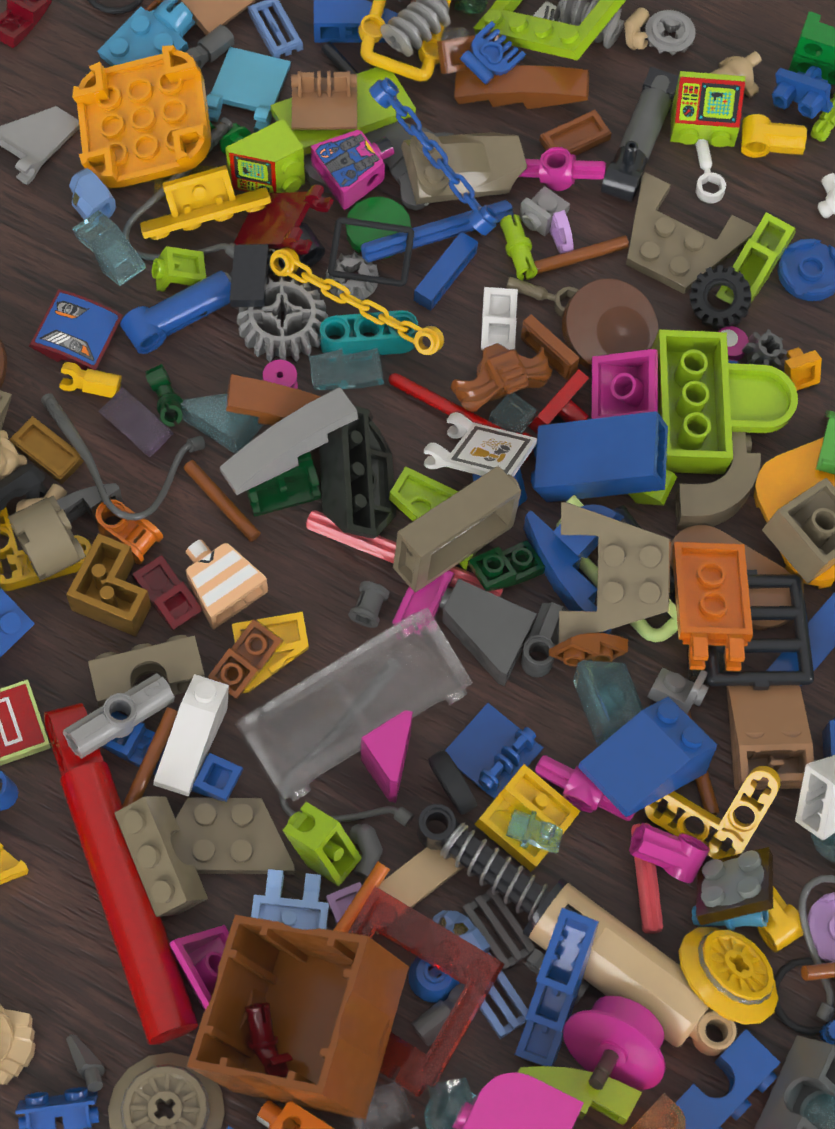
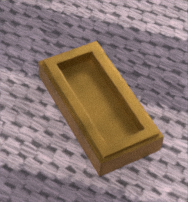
M33 416L9 439L16 450L61 485L84 462L75 448Z

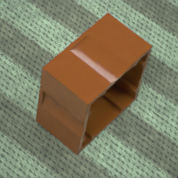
M235 915L218 966L215 990L204 1011L187 1067L235 1093L282 1103L292 1101L301 1107L366 1120L409 966L369 936L321 928L310 930L297 929L278 921ZM255 1003H270L274 1036H277L279 1040L276 1044L279 1054L288 1052L293 1060L286 1062L289 1070L287 1078L267 1075L264 1065L255 1054L253 1048L248 1047L247 1043L251 1038L247 1013L245 1012L246 1006L252 1005L254 1008Z

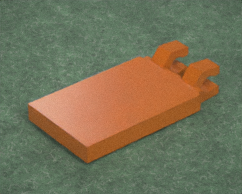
M674 542L672 557L678 638L682 640V644L689 645L690 670L705 669V661L709 657L708 645L725 646L724 659L726 671H741V662L745 660L744 647L748 646V642H751L753 636L745 545Z

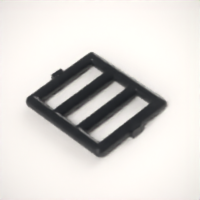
M747 570L749 589L789 588L791 606H750L752 621L793 620L795 638L751 639V642H748V646L744 647V652H797L799 671L720 672L718 653H725V646L708 645L709 657L705 661V671L708 673L706 676L707 683L710 686H753V690H768L769 686L812 684L814 681V670L802 577L798 574H757V570Z

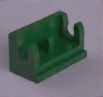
M310 451L297 457L299 466L246 491L254 517L321 499L318 487L319 480Z

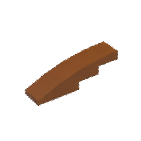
M516 65L506 74L501 76L494 75L493 79L485 85L468 69L456 72L454 98L458 105L489 100L492 107L524 103L527 110L587 101L589 94V71L557 66Z
M231 374L228 384L226 412L258 417V423L274 425L321 396L268 381Z

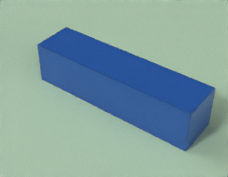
M461 231L414 290V301L431 311L475 256L478 249V241Z

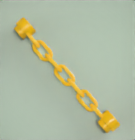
M283 248L271 255L270 267L276 275L281 277L289 276L301 283L309 282L319 287L322 294L340 304L348 303L359 309L360 314L378 325H389L398 330V334L403 339L413 343L421 354L432 355L443 347L444 336L437 327L427 326L421 328L410 321L401 322L389 315L386 308L368 299L363 301L350 294L346 286L335 280H323L312 274L311 269L300 262L299 256L294 250ZM279 258L285 261L284 269L279 266ZM299 267L306 271L301 273V277L294 274ZM331 285L344 292L340 293L339 298L326 290H330ZM370 306L382 313L378 315L379 319L365 311H368ZM408 326L418 331L414 338L404 333L409 330ZM424 336L430 339V347H426L423 344Z

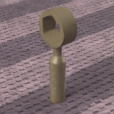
M511 276L506 286L507 289H518V293L538 300L548 299L554 301L555 312L562 318L565 307L561 306L560 301L565 297L571 298L578 291L575 287H565L554 295L548 293L544 287Z

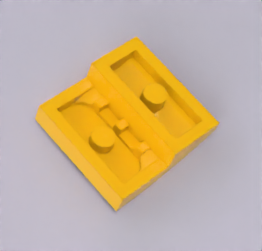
M523 764L474 825L532 872L555 842L564 834L580 813V810Z

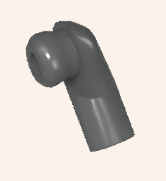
M367 823L355 824L350 830V839L355 844H358L362 852V859L356 865L354 874L366 879L377 861L379 862L383 848L375 828Z

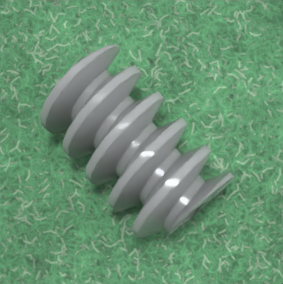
M416 0V2L410 3L407 9L401 10L397 17L391 18L388 24L382 25L380 32L389 46L410 57L413 54L412 47L420 49L423 46L422 40L428 42L432 39L431 32L437 35L441 32L440 25L447 27L451 24L448 15L449 5L446 0Z
M560 0L554 13V19L560 18L562 23H571V25L579 26L599 0H592L590 3L587 0ZM620 8L594 40L596 43L603 41V45L607 49L616 42L624 26V20L620 19Z

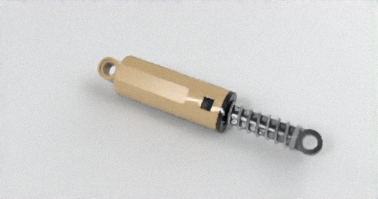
M433 804L427 806L421 812L417 827L419 841L429 849L440 850V855L444 859L454 858L456 860L455 866L457 868L466 867L469 877L478 876L481 886L489 884L492 887L493 895L501 893L504 896L505 904L513 902L517 905V913L525 911L529 914V922L522 933L547 951L561 908L599 921L583 979L606 996L628 998L644 1006L658 1019L664 1030V1039L671 1045L680 1047L689 1036L701 1053L707 1056H716L723 1053L734 1042L736 1037L734 1021L722 1017L703 1003L690 988L678 963L561 878L553 889L548 892L546 890L547 884L540 886L534 881L535 875L529 878L522 872L523 866H519L517 869L509 863L511 857H507L505 860L498 855L499 848H495L493 851L486 846L487 839H483L481 842L473 836L475 830H471L470 833L467 832L468 825L458 823L454 813L448 807L442 804ZM438 820L445 825L446 830L443 833L434 834L427 829L426 825L430 821ZM707 1025H715L721 1030L723 1034L721 1042H713L707 1037L705 1033Z

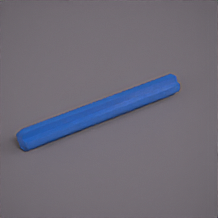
M507 200L488 205L499 218L495 223H499L507 215L513 217V207ZM473 210L412 228L414 230L412 249L457 236L461 231L466 233L476 230L468 219V215ZM399 232L363 243L361 245L363 259L366 262H373L405 252L408 233Z

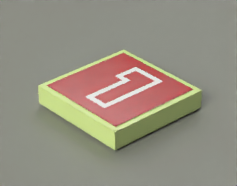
M28 679L1 688L0 766L50 749L51 745Z

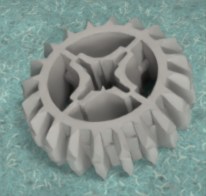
M268 276L265 307H239L237 324L240 326L238 328L241 338H245L247 349L254 348V353L257 357L266 353L269 363L275 356L280 357V360H286V357L292 356L297 362L300 352L309 356L311 346L319 348L321 344L320 325L328 317V314L325 312L326 304L324 300H320L318 290L311 291L308 282L299 286L298 281L295 279L285 282V278L280 276L279 282H273ZM282 311H284L285 317L284 327H281L280 321Z

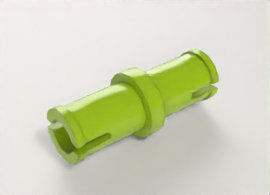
M514 214L515 222L513 223L512 216L507 215L500 221V226L507 242L505 246L507 255L512 257L517 278L524 280V272L526 280H529L538 273L531 254V241L525 236L520 216Z

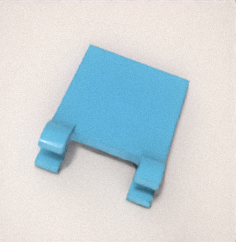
M230 47L212 92L207 95L209 120L217 122L221 114L222 105L227 104L255 111L254 120H257L254 126L255 132L269 126L272 118L270 105L277 103L291 67V61Z

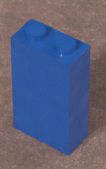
M657 411L538 426L537 444L533 448L536 464L535 470L531 473L532 487L546 503L566 501L573 495L578 499L665 490L668 426Z

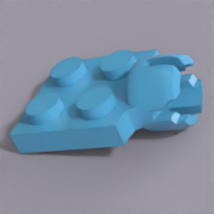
M164 0L152 11H147L140 6L98 50V54L109 65L115 66L163 54L162 46L174 45L177 50L186 52L189 47L187 42L183 40V36L195 24V20L192 18L193 14L184 3L181 2L175 5L178 0Z

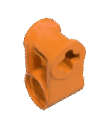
M110 499L121 511L135 513L122 502ZM104 502L99 504L96 509L95 516L99 534L131 546L136 564H141L144 561V554L155 542L160 543L163 539L160 530L145 518L140 520L121 518L117 524L108 525L104 521L108 517L116 515L106 507Z

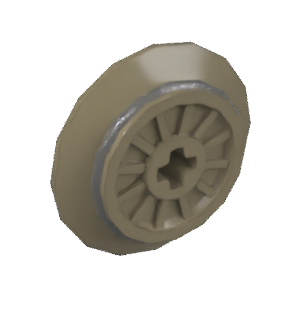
M172 1052L147 1056L129 1067L114 1086L108 1107L110 1129H221L225 1116L222 1090L218 1083L187 1067L190 1058L188 1056ZM162 1101L166 1105L172 1102L175 1103L172 1108L174 1116L171 1119H168L166 1116H162L160 1119L156 1117L160 1113L157 1106Z

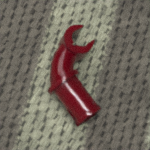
M255 1003L254 1008L252 1005L246 1006L245 1012L247 1013L251 1038L247 1043L248 1047L253 1048L255 1054L264 1065L267 1075L287 1078L289 1070L286 1062L293 1060L288 1052L279 1054L276 1044L279 1040L277 1036H274L270 1003Z

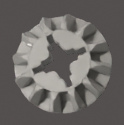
M664 10L655 13L649 18L645 27L649 47H656L659 54L663 51L670 52L672 56L678 51L685 53L686 49L693 45L696 34L695 26L691 19L685 14L674 10ZM665 30L669 33L676 32L675 38H672L670 35L665 37Z
M355 251L352 255L346 256L341 253L339 258L336 259L335 271L353 273L359 269L358 274L379 277L377 265H374L372 262H366ZM328 270L326 272V279H333L346 286L350 294L360 300H364L372 295L378 286V283L348 280L346 282V279L332 277L329 275ZM331 285L330 292L340 298V293L344 291Z

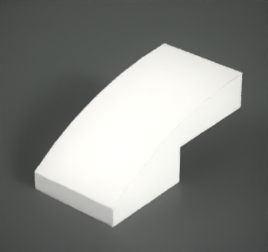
M484 287L481 350L496 343L509 350L515 349L518 289Z

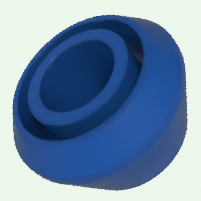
M427 951L420 954L412 962L409 969L408 979L412 991L417 997L426 1002L437 1003L440 1000L445 1001L452 989L460 983L459 971L456 965L446 953L441 951Z

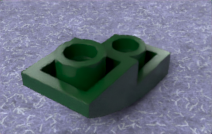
M528 540L504 551L498 546L468 560V565L485 591L502 589L525 582L544 574L545 565Z

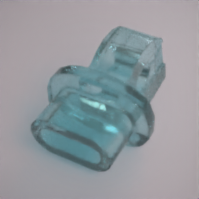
M514 809L506 836L521 841L520 847L525 849L530 844L558 854L563 830L550 822L535 820L536 811L532 810L529 815Z

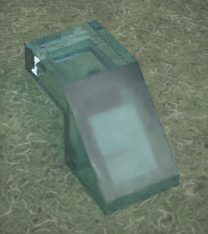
M99 210L72 228L76 238L94 252L102 272L119 286L146 269L145 263L119 227Z

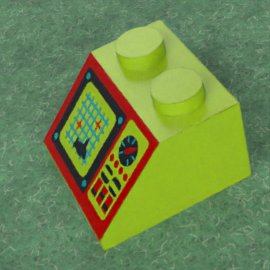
M680 71L671 109L670 142L692 145L699 139H704L708 141L709 145L715 147H734L740 128L745 76Z
M284 119L226 147L228 173L232 187L235 190L250 192L266 187L269 193L296 192L305 184L304 147Z

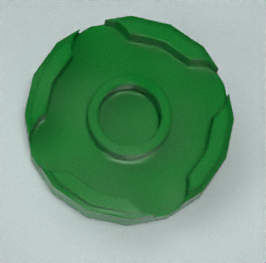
M385 197L366 198L356 203L347 218L411 227L410 216L404 207L393 199ZM345 224L347 240L358 253L361 252V245L363 243L399 233Z

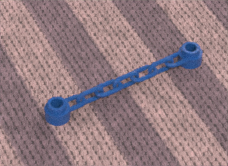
M387 77L383 80L379 79L369 89L371 96L386 109L392 105L396 111L398 122L409 135H415L423 145V154L432 166L444 172L449 179V187L462 203H468L472 208L473 212L468 215L472 226L480 234L486 236L496 227L495 222L499 219L497 214L488 205L481 207L474 198V189L465 177L453 171L448 164V156L435 140H429L421 130L422 124L411 108L403 106L397 99L396 95L399 93V89L395 83ZM408 112L417 125L412 124L409 128L402 117H406ZM435 147L442 158H438L436 162L427 150L432 151ZM460 181L469 191V193L465 192L463 196L454 186V184L458 185Z

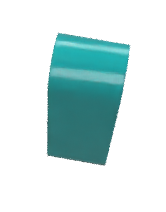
M388 311L390 316L401 322L407 320L418 325L417 318L409 311ZM373 312L368 314L379 319L378 315L382 312ZM361 314L330 316L323 320L320 325V348L324 355L329 358L339 359L401 354L410 352L414 349L415 345L403 339L396 332V329L387 324L378 325ZM408 326L409 333L407 335L414 338L417 331ZM371 332L375 335L372 337H366L362 334ZM332 335H339L342 338L334 340L328 337Z

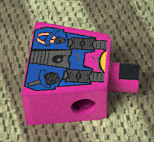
M355 130L311 146L313 167L344 210L383 182L385 179V164L383 160L394 155L393 146L387 137H383L371 144L360 130Z

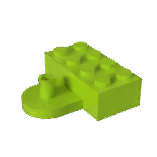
M658 331L652 349L658 350V413L668 426L667 470L673 473L725 474L733 459L732 432L771 433L783 428L792 418L798 404V394L792 380L783 371L772 366L728 363L727 332Z

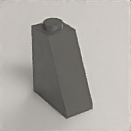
M458 579L454 589L447 588L441 599L439 607L443 608L442 622L498 684L505 687L524 648V644L529 638L537 614Z

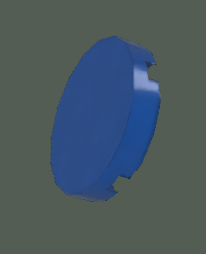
M800 239L790 244L782 254L777 268L779 281L785 290L796 298L806 301H820L832 296L835 293V248L831 245L821 244V240Z

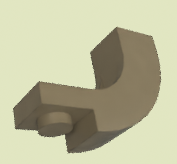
M732 432L733 459L727 473L723 477L708 484H679L675 496L676 530H683L694 525L716 526L730 519L743 507L753 489L761 463V453H751V435H746L745 432Z

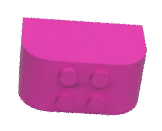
M506 1073L489 1081L475 1096L471 1104L465 1102L452 1127L455 1129H572L584 1102L527 1074Z

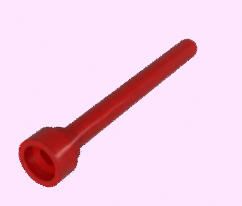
M392 373L388 378L390 385L449 416L454 412H458L473 423L505 430L398 373ZM524 432V433L522 434V435H526V436L533 437V436H531L530 434H528V433H526V432ZM533 450L531 451V453L529 454V456L526 458V460L524 461V463L527 462V460L530 458V456H531L532 453H533Z

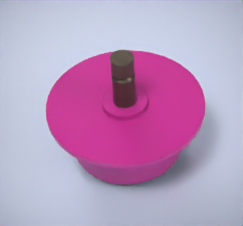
M605 996L598 999L591 1010L577 1012L570 1016L565 1023L563 1030L565 1044L574 1059L587 1071L593 1072L588 1082L594 1089L602 1090L608 1077L636 1090L650 1089L661 1082L666 1068L664 1057L660 1051L664 1041V1030L658 1019L641 1004L620 996Z

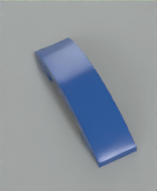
M117 711L111 714L117 720H124L128 717ZM141 722L134 727L128 736L114 738L101 747L125 761L140 767L155 732L146 729L145 724ZM163 750V752H162V754H161V757H160V759H159V761H158V763H157V766H156V768H155V770H154V772H153V775H155V776H156V773H157V770H158L160 761H161V759H162L164 750ZM209 753L191 791L227 802L243 772V767Z

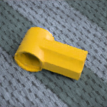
M749 115L742 120L741 152L745 156L752 158L763 157L769 152L803 155L807 128H805V125L771 123V120L765 115Z
M773 886V909L768 910L769 921L766 927L757 928L765 944L776 953L804 934L798 910L793 905L786 904Z

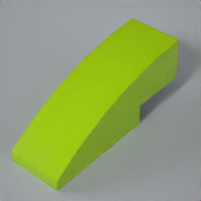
M767 212L733 265L735 271H740L750 285L751 303L795 235V227ZM722 285L715 297L731 305L734 300V293L729 287Z
M535 1066L520 1067L518 1073L532 1076L584 1102L578 1118L581 1120L589 1107L617 1123L624 1125L642 1093L609 1077L602 1090L594 1089L588 1082L593 1072L574 1068Z

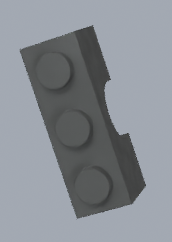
M799 1035L796 1036L754 1129H818L804 1117V1111L807 1104L818 1095L828 1094L835 1096V1045Z

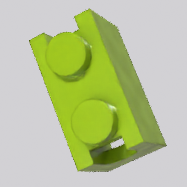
M305 802L300 808L302 812L294 813L282 831L307 867L335 885L340 886L362 857L339 821Z

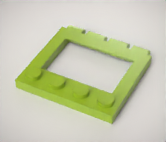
M496 0L476 24L474 31L478 34L486 25L493 21L495 27L491 31L499 29V37L502 35L506 36V39L502 42L503 44L511 41L512 46L578 61L626 0H599L579 26L513 12L522 0Z

